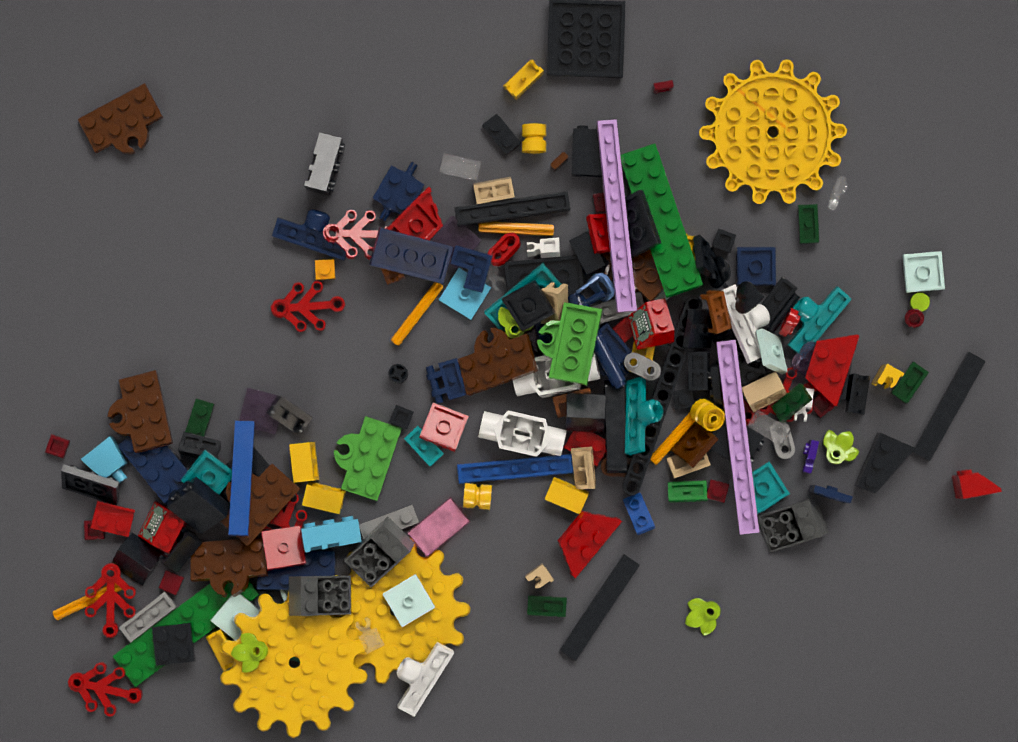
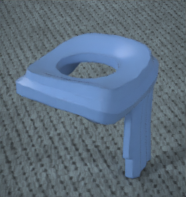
M597 273L584 286L576 290V293L578 294L589 286L596 294L602 290L598 284V281H600L607 288V293L604 292L606 297L601 299L602 302H606L614 296V285L606 274Z

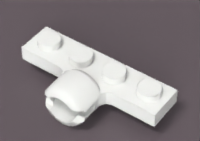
M735 284L721 291H724L733 332L746 362L750 363L761 358L756 330L769 324L770 315L766 307L758 304L748 313H738L735 308V298L737 297V287Z
M436 642L423 663H419L409 657L402 660L397 670V676L399 679L409 683V687L397 705L399 709L412 716L416 715L454 655L452 649Z

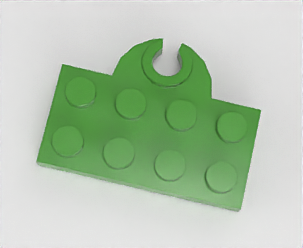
M564 302L561 320L547 322L540 329L539 334H550L553 336L550 343L537 340L540 351L546 357L552 359L549 372L550 379L582 385L588 384L602 309Z
M365 416L359 434H347L337 441V444H347L350 448L349 453L346 455H342L338 450H334L336 462L347 471L341 487L342 490L375 501L378 500L402 428Z

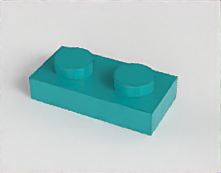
M417 426L404 439L431 467L444 453L436 444L420 439L419 436L422 429Z

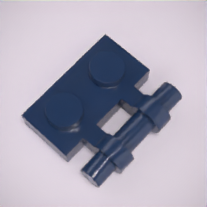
M457 358L438 363L440 368L438 372L434 371L433 365L426 367L428 374L426 378L427 381H430L431 395L435 398L436 404L444 402L442 394L447 393L449 400L467 395ZM439 377L443 378V382L445 385V387L441 389L439 388V384L437 381V378Z

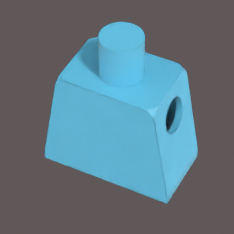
M108 437L81 458L99 476L113 477L119 484L127 479V476L121 469L128 463L114 437Z

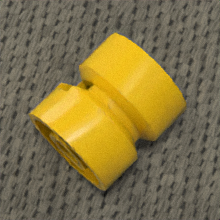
M538 123L523 124L522 137L525 140L522 141V152L530 154L545 153L546 141L543 138L546 137V125Z
M699 399L691 407V418L708 431L718 430L725 421L724 412L707 399Z
M465 483L463 508L478 506L479 509L490 510L492 485L481 484L480 487H477L476 484Z

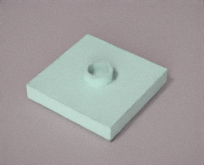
M942 251L902 255L906 293L945 290Z
M763 328L756 330L763 366L780 374L787 373L780 337Z
M416 574L383 593L384 598L402 627L435 608Z
M241 594L235 597L231 595L212 617L211 622L232 639L237 640L241 636V630L234 623L235 615L245 613L250 617H255L259 614L260 609Z

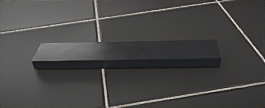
M568 191L459 206L455 207L454 210L457 227L565 212L570 211L571 208Z
M783 276L761 303V305L766 307L770 315L769 324L762 327L765 330L797 290V287ZM735 337L734 340H736L737 349H738V348L741 349V348H740V345H739V343H738V341H737V339H736V337ZM738 356V362L740 363L742 361V357Z
M971 352L966 354L919 438L913 453L927 461L932 459L985 364V360Z
M623 554L560 648V651L575 661L577 660L640 564Z

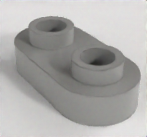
M630 353L625 357L624 365L627 370L650 381L660 377L661 367L658 363L638 353ZM632 359L637 360V364L635 366H632L630 363ZM649 367L654 368L653 374L648 373Z
M777 421L770 428L774 449L778 457L788 459L795 453L791 431L787 423ZM778 427L783 429V433L780 435L776 432ZM782 446H787L788 451L786 453L781 451Z

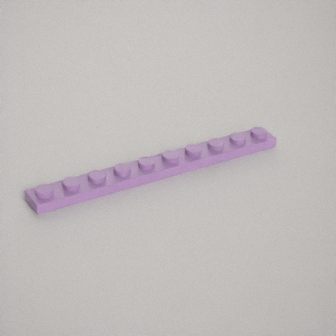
M617 119L597 121L617 313L637 311Z
M736 340L716 342L739 534L758 533L759 525Z

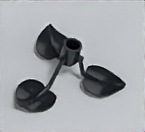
M716 256L717 281L715 283L709 282V284L715 289H719L721 286L728 288L730 286L726 282L731 277L729 264L723 257ZM744 281L738 286L736 290L737 297L735 298L736 311L740 314L748 313L764 298L751 282ZM731 328L718 334L713 333V342L716 344V342L726 339L730 334Z

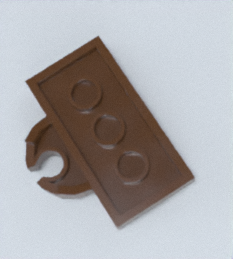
M144 83L82 116L78 121L96 154L111 145H114L118 151L124 154H135L134 149L129 147V141L132 138H137L138 146L143 149L149 141L147 126L164 117L147 85Z
M648 250L632 259L635 292L638 290L649 301H653L664 289L651 250ZM610 252L600 253L609 262L604 274L613 282Z
M490 328L494 339L488 343L487 338L489 334L483 330L476 338L474 344L475 353L458 359L466 394L471 396L537 372L529 335L524 334L511 339L505 331Z
M154 370L120 379L119 384L122 398L111 405L107 417L113 419L116 415L120 414L122 415V420L120 423H110V427L119 435L131 436L135 453L173 444L157 371Z
M272 463L259 477L252 473L249 536H237L247 546L300 490L297 485ZM228 482L226 489L229 502L231 499V482ZM230 509L228 510L227 517L220 521L228 529Z
M255 538L249 546L240 539L202 542L191 556L190 580L192 582L210 581L214 591L222 597H227L224 588L228 583L234 584L231 593L235 597L245 592L248 587L249 578L268 576L262 538Z

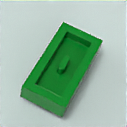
M668 482L669 502L707 501V482Z

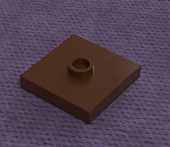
M694 422L671 448V451L694 468L718 441V438L697 422Z

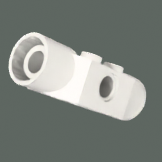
M595 353L588 382L600 379ZM545 355L535 357L537 372L513 380L517 396L537 392L541 398L575 392L580 390L581 384L550 379L549 372L552 359Z
M509 410L504 415L484 411L478 437L498 442L501 449L535 457L541 452L561 456L567 430L547 426L546 419Z

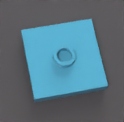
M458 268L439 301L472 320L491 287L485 284L482 293L464 288L468 273Z

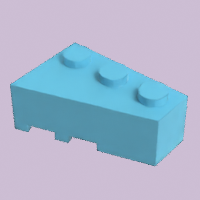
M353 516L342 517L340 522H334V519L324 520L322 525L317 526L315 522L306 523L304 528H300L304 552L362 542L358 519H354Z

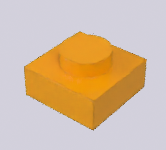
M334 259L315 260L316 280L336 279Z

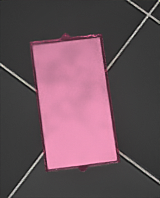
M450 497L408 531L407 534L414 541L415 547H419L423 554L428 557L471 521L463 513L462 507L459 508Z

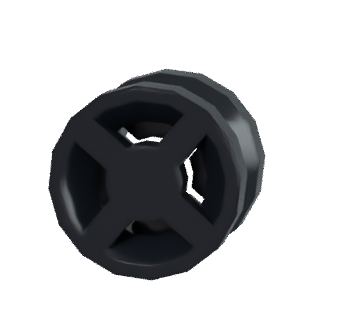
M394 364L390 367L388 375L391 381L403 383L408 377V370L401 364Z

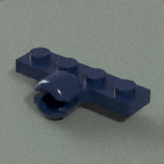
M312 209L308 211L303 225L277 218L272 234L273 237L341 260L346 259L345 251L336 242L330 243L323 237V230L330 220V216L327 213Z

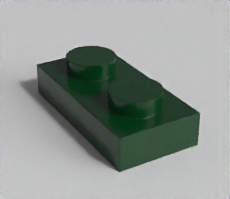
M818 204L798 205L799 244L819 243Z
M911 362L903 377L900 378L891 391V394L905 404H908L929 372L915 362Z
M799 383L773 404L771 408L780 422L784 423L813 399L805 386Z
M196 398L185 432L205 437L215 404Z
M528 595L527 615L566 617L567 597Z

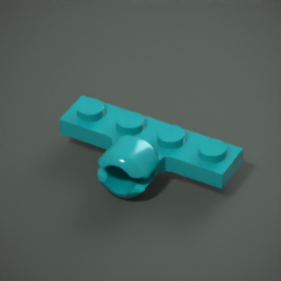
M838 286L831 291L820 305H817L810 297L801 298L793 309L799 311L798 315L801 316L800 320L803 325L787 345L800 357H804L852 298Z
M643 377L626 381L625 454L628 455L645 452V428L648 424L660 421L664 413L659 401L654 399L646 401V379Z

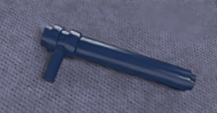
M601 290L586 299L580 292L578 294L574 293L568 297V303L590 307V305L605 298L606 295ZM599 329L594 353L612 387L619 389L626 385V379Z

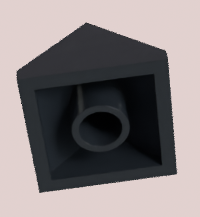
M567 393L565 430L603 432L605 424V394Z
M132 532L117 550L112 563L118 565L121 572L143 586L161 560L159 556L161 554L164 555V553Z

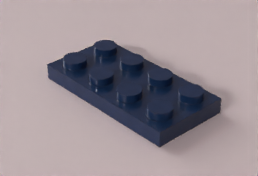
M379 227L369 265L443 284L453 247Z
M128 436L118 445L119 449L163 503L167 504L169 502V494L173 490H178L182 487L184 483L181 479L188 471L168 445L135 453L131 436Z
M304 552L306 565L268 570V576L257 578V590L288 591L289 576H335L336 552Z

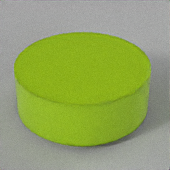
M916 293L910 298V307L912 309L916 308L925 311L930 305L929 297L924 293Z

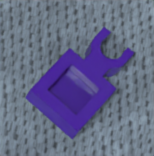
M809 440V443H805L803 454H806L802 472L812 473L819 441Z

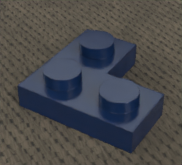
M455 245L450 264L469 269L464 288L482 293L493 255Z

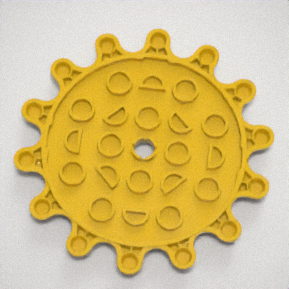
M786 59L780 63L779 69L775 73H769L766 71L763 62L754 60L750 64L751 73L748 79L741 80L733 73L726 74L723 83L728 90L727 96L722 99L709 97L705 102L706 108L714 113L715 122L712 125L703 126L699 130V136L703 140H711L716 145L715 152L706 159L707 166L711 169L722 166L726 167L729 171V177L725 182L726 189L734 192L742 185H749L753 191L752 199L756 204L764 203L768 193L771 191L779 192L783 201L791 204L796 200V187L799 184H806L815 191L821 189L823 181L818 174L819 168L823 165L836 167L841 162L840 155L831 149V142L836 138H843L847 134L845 125L836 124L830 118L832 110L836 109L840 104L839 98L836 95L827 97L818 95L817 86L821 81L820 75L816 72H811L804 79H798L793 73V62ZM737 89H741L745 93L746 98ZM756 101L759 105H761L765 109V113L762 110H760L758 106H755L752 102ZM767 111H768L770 114H772L775 118H770V117L767 115ZM778 119L786 126V128L784 129L774 120ZM770 127H775L778 131V135L774 138L770 137L767 133Z
M412 537L409 538L415 544L411 552L373 587H370L352 568L348 575L351 576V613L355 617L353 625L348 629V636L352 640H365L368 645L366 652L355 657L354 664L358 669L365 664L373 665L375 668V679L380 684L388 681L391 672L398 670L404 658L409 657L419 663H423L436 642L442 645L452 644L454 646H460L464 642V636L455 629L454 621L458 617L467 616L470 613V606L465 602L456 601L453 594L455 589L463 584V577L459 573L444 575L441 572L440 566L444 561V553L440 550L433 551L428 557H421L417 553V544ZM416 574L435 608L402 627L396 616L391 614V608L383 593Z
M289 590L287 599L282 604L275 603L269 594L260 595L258 598L259 614L255 617H250L245 613H238L234 617V623L240 628L241 634L251 633L255 635L258 641L264 642L268 647V654L265 659L260 661L258 668L254 671L243 672L242 661L233 658L234 666L221 674L220 680L224 685L233 684L240 688V696L234 701L233 708L239 713L250 708L256 709L259 712L257 727L263 732L268 731L276 721L285 723L287 734L291 738H296L301 734L302 724L306 721H313L319 730L325 731L331 725L329 711L332 708L338 707L344 711H351L354 708V701L347 692L348 687L354 683L363 684L367 681V673L362 669H358L354 664L355 657L366 652L368 648L367 642L362 639L352 640L348 636V629L355 621L352 613L338 617L333 615L289 616ZM241 636L235 641H224L221 644L223 654L232 657V649L238 644H242ZM257 647L256 653L259 654L260 650ZM298 657L300 659V664L297 668L290 667V658Z

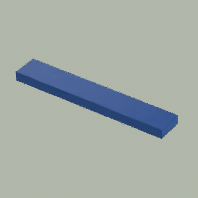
M235 421L229 536H249L254 421Z
M572 454L458 464L459 484L569 474L573 473Z

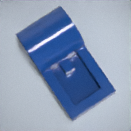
M641 493L623 499L637 536L655 529Z

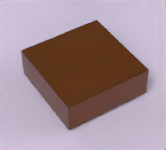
M562 152L550 164V168L556 172L569 159V156Z

